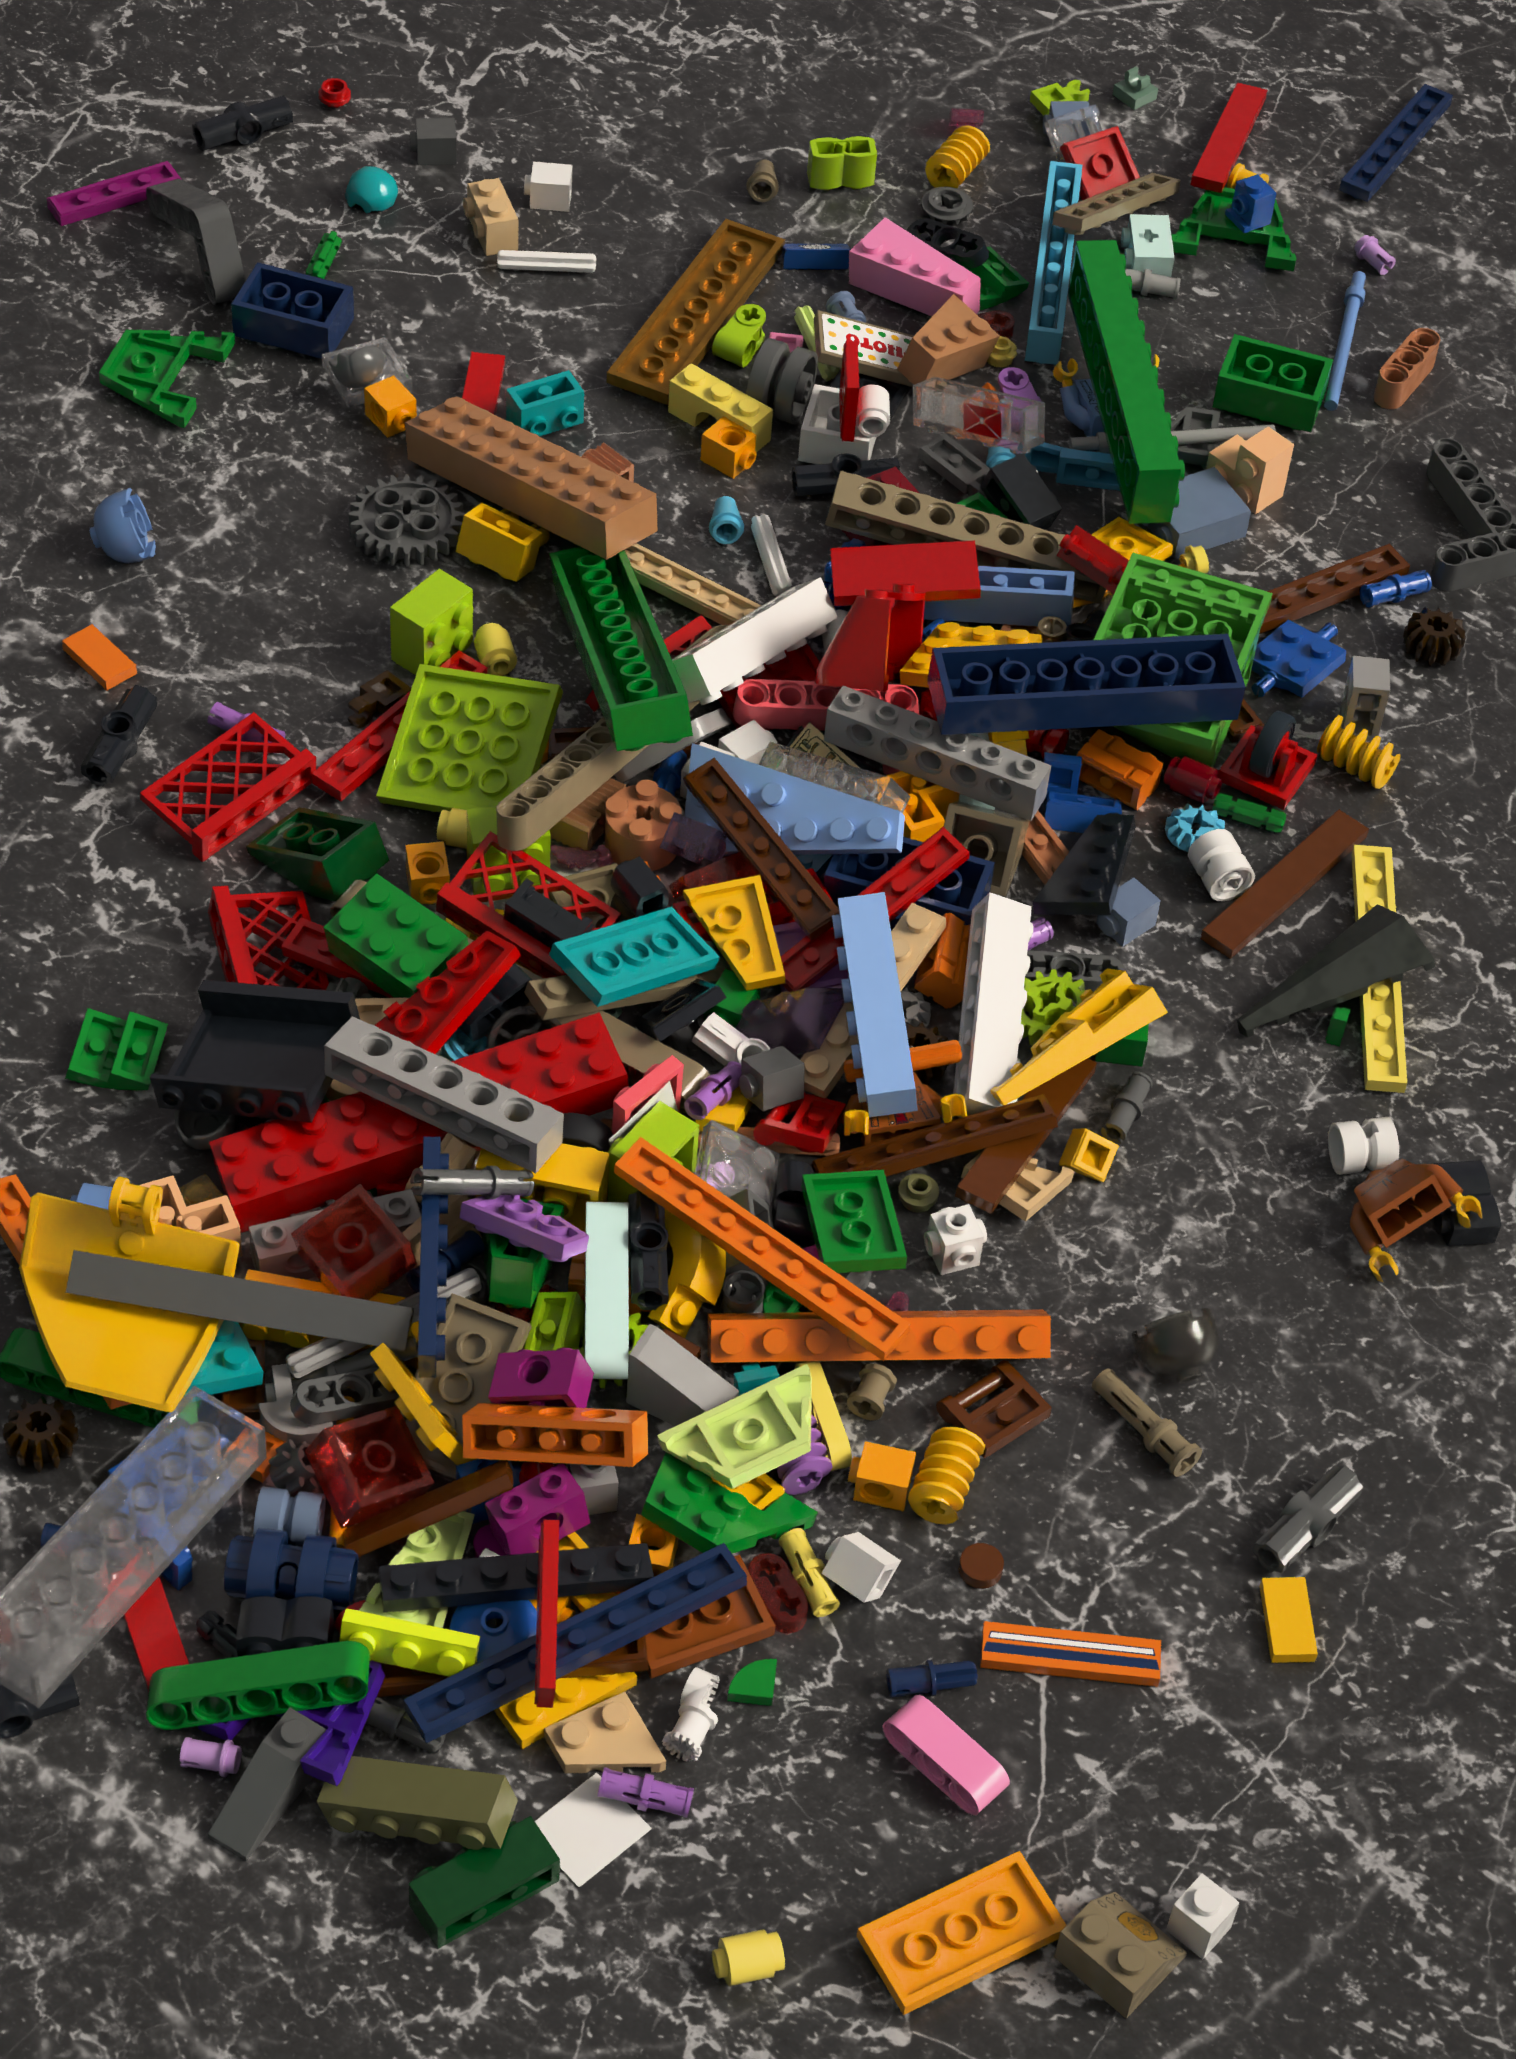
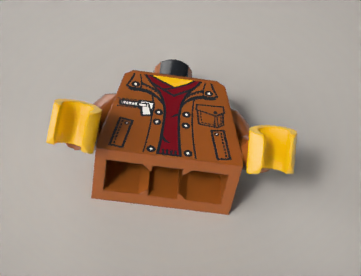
M913 1072L918 1111L869 1117L867 1102L859 1103L858 1093L850 1096L841 1117L844 1135L850 1136V1133L860 1132L861 1146L940 1124L941 1118H943L944 1123L951 1122L953 1116L965 1118L967 1117L965 1097L961 1094H951L942 1097L928 1085L922 1084L917 1074Z
M1399 1159L1382 1170L1371 1171L1367 1175L1366 1180L1355 1187L1354 1192L1359 1201L1353 1206L1350 1227L1364 1254H1370L1371 1256L1369 1267L1379 1282H1383L1379 1275V1270L1382 1266L1391 1265L1396 1275L1399 1271L1392 1256L1381 1250L1383 1245L1385 1248L1389 1247L1452 1206L1450 1204L1452 1202L1456 1206L1458 1222L1465 1228L1471 1227L1470 1219L1466 1212L1473 1211L1481 1219L1483 1217L1479 1200L1474 1196H1463V1189L1441 1166L1437 1164H1413L1405 1159Z

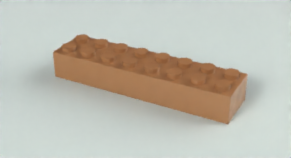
M457 396L449 398L444 403L424 411L419 416L405 422L408 460L606 560L658 531L656 493L615 474L613 471L594 464L588 459L582 458L561 446L555 445L539 437L537 434L516 426L510 421H506L485 409L477 407L463 398Z

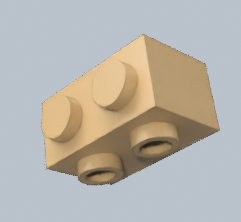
M484 179L478 182L467 183V197L463 198L464 213L469 218L473 226L474 235L479 239L486 256L498 254L500 250L518 251V217L500 179Z

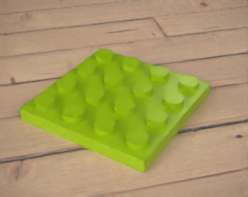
M419 664L376 794L379 802L440 813L442 810L451 811L452 808L467 810L497 806L499 802L539 770L562 698L563 690L559 684Z

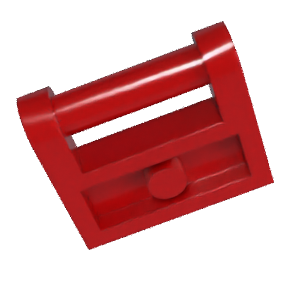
M804 1093V1098L772 1108L766 1118L760 1120L755 1126L753 1137L759 1144L764 1146L772 1145L776 1141L795 1146L803 1152L823 1154L841 1123L846 1103ZM797 1111L789 1124L783 1122L786 1115Z

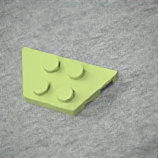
M805 1364L658 1434L660 1447L665 1452L731 1489L810 1452L812 1377L810 1369Z

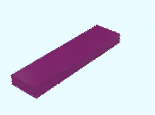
M165 161L46 198L47 208L60 226H64L147 200V187L181 179V177L172 165Z

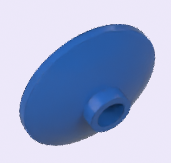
M529 1600L458 1606L452 1616L450 1630L480 1636L477 1663L536 1635L537 1611ZM492 1619H500L503 1622L498 1628H490L486 1625Z

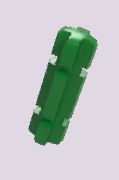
M337 232L324 233L305 271L306 275L325 279L342 244V239L337 236Z
M1223 793L1217 794L1212 811L1217 810L1218 816L1227 818V815H1231L1232 820L1258 828L1264 825L1267 826L1266 830L1275 833H1281L1286 821L1285 812L1273 808L1270 812L1266 810V806L1240 798L1237 801H1233V796Z

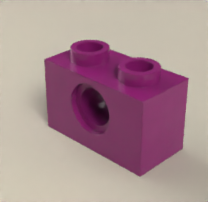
M558 1348L553 1351L522 1349L517 1352L499 1353L488 1398L493 1404L586 1408L594 1372L578 1349Z
M564 1463L546 1470L485 1503L492 1534L506 1555L536 1553L538 1551L540 1526L543 1520H559V1540L590 1524L584 1492Z

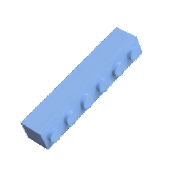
M885 892L838 898L839 914L832 915L835 939L843 938L844 946L837 947L840 971L848 970L849 978L841 979L844 1003L852 1002L853 1011L846 1012L849 1036L857 1035L858 1044L851 1045L854 1069L862 1068L863 1078H856L859 1103L867 1102L869 1117L918 1111L915 1081Z

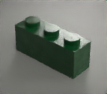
M531 1816L518 1823L512 1821L509 1824L501 1849L482 1847L479 1850H473L463 1847L448 1862L439 1867L430 1866L420 1871L413 1878V1881L409 1883V1905L437 1949L557 1883L560 1876V1858Z

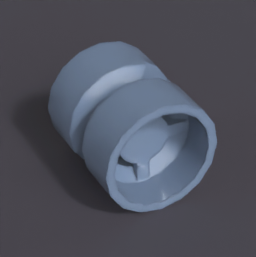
M263 1486L256 1505L253 1537H255L258 1528L287 1531L290 1545L303 1547L307 1534L322 1536L326 1504L325 1495L300 1491L295 1497H291L287 1489Z

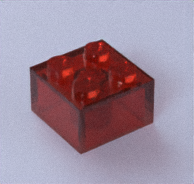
M361 1184L291 1233L300 1257L329 1292L334 1295L369 1300L417 1265L408 1239Z
M397 1406L325 1428L305 1450L341 1529L365 1521L424 1495L435 1483Z

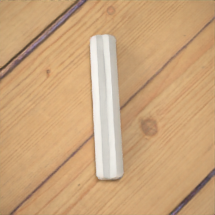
M500 250L497 254V266L500 269L593 273L596 269V256L587 253Z
M766 514L761 516L755 515L751 519V529L772 593L777 597L789 590L792 584L769 516Z

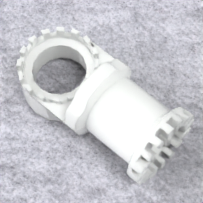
M698 1667L692 1670L684 1686L680 1699L681 1706L678 1710L680 1717L671 1732H666L662 1740L663 1746H666L665 1749L671 1750V1755L678 1753L676 1758L680 1759L682 1756L683 1761L686 1762L687 1760H698L702 1753L700 1745L708 1730H713L718 1722L717 1715L709 1708L710 1704L707 1701H713L710 1694H716V1691L712 1689L713 1687L718 1688L716 1683H719V1676Z

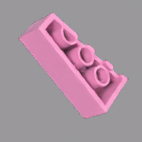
M887 218L879 222L849 251V284L929 316H933L953 294L976 314L980 311L981 278Z

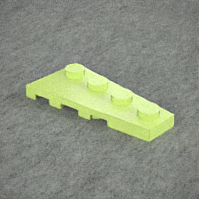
M462 1511L410 1534L403 1549L398 1555L394 1556L389 1565L462 1559L475 1514ZM376 1583L367 1595L363 1606L357 1611L443 1628L448 1607L383 1613L380 1583Z

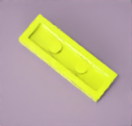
M346 1608L341 1624L340 1642L355 1641L363 1644L370 1652V1661L373 1660L450 1677L477 1663L480 1636Z

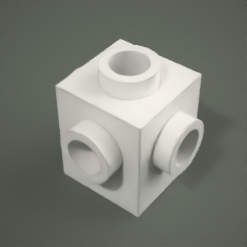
M970 1205L956 1208L947 1207L930 1214L928 1232L924 1233V1243L940 1275L979 1266L982 1246L987 1241V1233L983 1221L980 1218H975Z

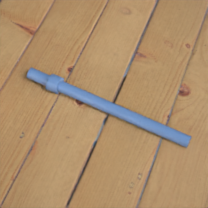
M1362 271L1353 273L1351 285L1345 292L1344 304L1346 308L1324 407L1330 411L1336 410L1338 407L1357 315L1365 299V290L1363 288L1366 275Z

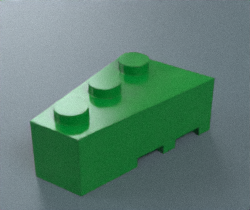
M520 1198L525 1203L528 1202V1199ZM537 1201L543 1205L542 1214L564 1217V1205ZM481 1232L485 1246L483 1257L489 1301L503 1303V1305L509 1308H531L555 1261L544 1258L542 1252L533 1248L514 1246L509 1243L508 1238L499 1234Z

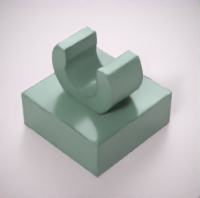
M1136 66L1125 72L1124 80L1114 84L1112 95L1133 110L1157 99L1158 88L1150 83L1149 75L1140 76Z

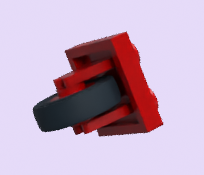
M1276 711L1271 715L1264 727L1259 725L1256 727L1251 725L1219 769L1218 778L1222 779V783L1284 810L1315 766L1318 754L1298 746V742L1292 740L1296 724L1295 718L1285 712Z

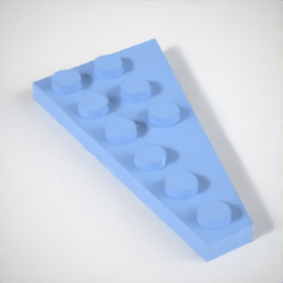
M692 743L689 773L715 757L794 855L902 853L905 815L900 811ZM687 788L681 853L685 856H742Z

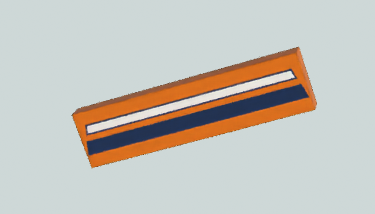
M984 1621L980 1668L1158 1687L1161 1668V1640Z

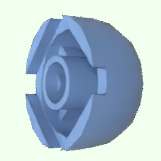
M131 488L118 491L106 497L97 506L93 519L94 527H90V535L95 547H102L107 556L123 563L140 562L152 558L156 550L155 540L148 543L147 531L153 529L146 509L137 494L130 496Z

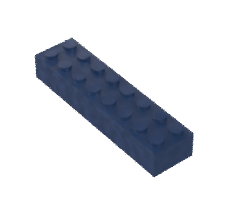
M1229 634L933 648L927 679L941 735L1238 720L1246 689Z

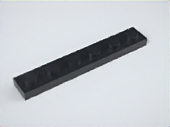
M647 1543L559 1551L558 1597L622 1592L654 1577ZM538 1552L379 1566L383 1613L537 1599Z

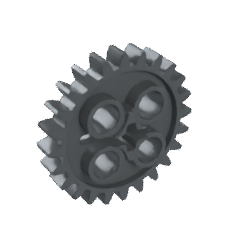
M405 474L403 481H398L394 475H391L390 483L386 484L381 479H377V488L366 485L365 494H356V502H351L350 535L356 538L357 547L365 546L366 555L376 552L377 561H381L387 556L390 557L391 565H394L398 559H403L405 566L410 565L411 559H416L420 565H424V557L428 556L433 561H437V552L448 555L449 546L457 547L465 515L463 503L458 502L457 493L449 494V486L445 485L437 488L436 479L431 480L427 484L424 483L423 475H420L416 481H411L409 474Z

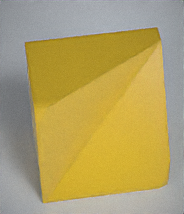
M1086 1128L1073 1129L1059 1165L1068 1167L1076 1173L1091 1179L1104 1182L1119 1145Z

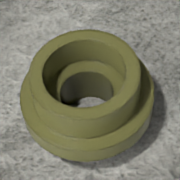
M918 1173L911 1174L901 1180L898 1196L906 1209L921 1213L929 1210L937 1202L939 1186L930 1176Z

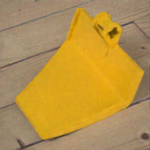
M121 1176L116 1179L109 1199V1210L43 1193H35L30 1201L19 1270L39 1333L65 1387L164 1412H173L197 1375L224 1320L65 1293L73 1250L234 1277L240 1247L239 1243L158 1222L163 1195L162 1187L151 1185L150 1188L131 1184L128 1178Z

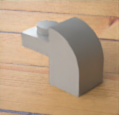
M287 1364L272 1365L273 1383L265 1384L267 1402L259 1403L261 1429L282 1441L287 1442L291 1439L295 1445L306 1441L307 1444L314 1446L322 1457L334 1455L332 1421L316 1425L305 1424L299 1421L293 1415L290 1408L293 1389L291 1374ZM321 1402L315 1403L316 1407H319Z

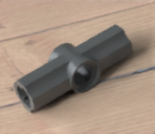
M1334 1465L1307 1492L1301 1490L1296 1493L1283 1509L1279 1520L1255 1543L1253 1552L1258 1557L1259 1563L1271 1573L1273 1571L1283 1573L1310 1545L1314 1548L1319 1546L1334 1528L1338 1517L1361 1495L1363 1486L1360 1484L1357 1474L1346 1466L1338 1467Z

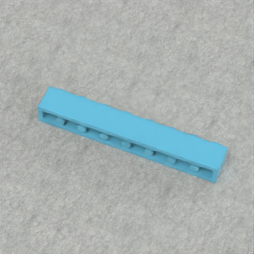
M1050 161L1025 361L1053 365L1059 362L1074 235L1066 233L1065 228L1052 224L1055 211L1075 204L1079 200L1083 166L1081 164Z

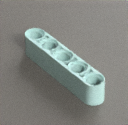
M586 1202L585 1233L589 1235L587 1251L585 1252L584 1359L594 1372L593 1379H628V1202Z

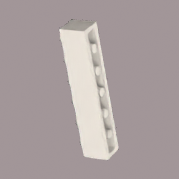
M821 577L790 588L672 659L686 691L688 703L700 700L701 705H705L717 700L722 696L721 689L728 691L743 684L742 676L748 678L764 671L763 663L769 665L786 657L784 650L790 652L807 644L805 637L811 639L828 631L826 624L838 618V615Z
M990 892L972 909L958 1040L961 1046L962 1060L956 1063L953 1094H961L965 1097L967 1116L1003 1106L993 1097L990 1090L993 1087L1000 1086L1012 1076L1010 1069L1016 1063H1021L1017 1056L1018 1045L1024 1033V1026L1021 1024V1013L1027 1000L1024 981L1030 966V957L1027 956L1028 942L1033 933V923H1030L1032 906Z

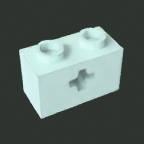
M1130 214L1128 227H1123L1121 231V247L1126 248L1124 251L1126 269L1142 272L1145 269L1152 270V274L1171 277L1174 251L1169 215Z

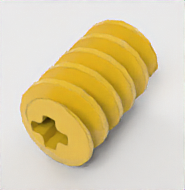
M961 126L955 129L952 135L947 138L926 162L925 171L930 184L934 188H958L990 152L988 138L983 132L972 126Z
M1338 715L1324 730L1317 746V753L1321 752V758L1326 761L1333 759L1334 765L1338 768L1346 766L1347 773L1355 775L1359 772L1360 780L1364 782L1371 780L1373 787L1377 789L1382 788L1391 778L1400 761V754H1397L1395 757L1392 756L1394 744L1389 742L1382 750L1379 749L1381 737L1375 736L1369 743L1366 742L1368 730L1363 729L1355 736L1353 734L1356 724L1350 722L1342 729L1343 717Z
M943 1427L937 1429L931 1435L924 1459L920 1463L919 1473L915 1476L913 1487L908 1495L910 1507L917 1515L935 1524L946 1525L958 1520L956 1512L963 1508V1498L968 1495L969 1483L973 1481L974 1470L979 1466V1456L985 1450V1444L980 1437L973 1432L958 1427Z

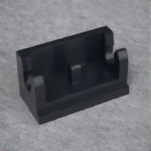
M529 879L524 880L513 896L505 903L504 919L549 948H552L555 942L594 930L592 919L586 916L581 920L535 891V888L532 886L534 883Z

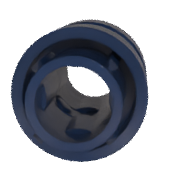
M258 1528L255 1537L237 1535L231 1540L225 1564L224 1591L229 1596L246 1599L258 1596L276 1597L284 1600L304 1596L322 1597L332 1601L333 1609L344 1610L352 1605L358 1574V1554L351 1549L337 1548L335 1537L307 1534L303 1547L288 1545L287 1531Z

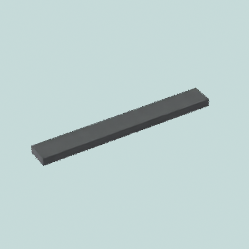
M73 1250L65 1292L374 1346L384 1343L391 1349L407 1351L414 1308L77 1250Z

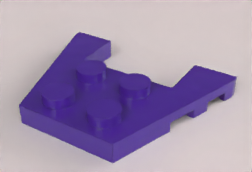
M373 1660L370 1661L368 1693L362 1700L350 1704L297 1711L327 1729L300 1760L305 1774L336 1787L341 1782L385 1678L381 1663ZM285 1713L275 1715L278 1717H282ZM251 1718L198 1726V1729L225 1741L233 1740Z

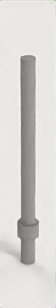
M1275 425L1171 431V434L1177 437L1178 445L1226 442L1235 435L1248 440L1268 426L1274 431L1276 429ZM1097 432L1096 436L1069 439L1070 449L1097 450L1100 453H1110L1105 432Z

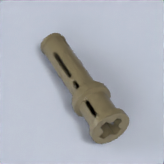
M1112 1369L1103 1370L1094 1379L1092 1389L1097 1391L1144 1437L1145 1448L1151 1453L1157 1452L1170 1465L1169 1470L1174 1476H1182L1193 1468L1201 1457L1202 1449L1196 1443L1190 1444L1177 1431V1424L1171 1419H1161L1115 1375Z

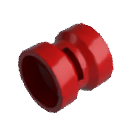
M1029 730V738L1025 739L1027 752L1032 753L1036 751L1041 754L1042 759H1044L1045 752L1062 754L1069 739V730Z

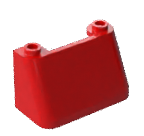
M893 583V590L865 589V595L857 596L816 667L815 684L832 687H842L844 685L854 689L876 691L888 690V682L900 679L899 671L922 645L926 592H916L915 585Z

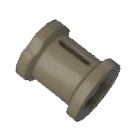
M876 1363L865 1364L859 1373L860 1384L857 1390L849 1395L847 1406L858 1417L874 1421L882 1417L885 1410L884 1399L887 1393L895 1388L897 1378L890 1369Z

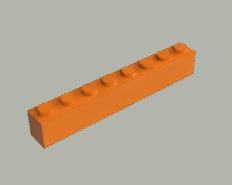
M1043 1309L893 1311L911 1325L909 1333L885 1360L1051 1358V1316ZM814 1312L708 1314V1357L711 1363L881 1360Z

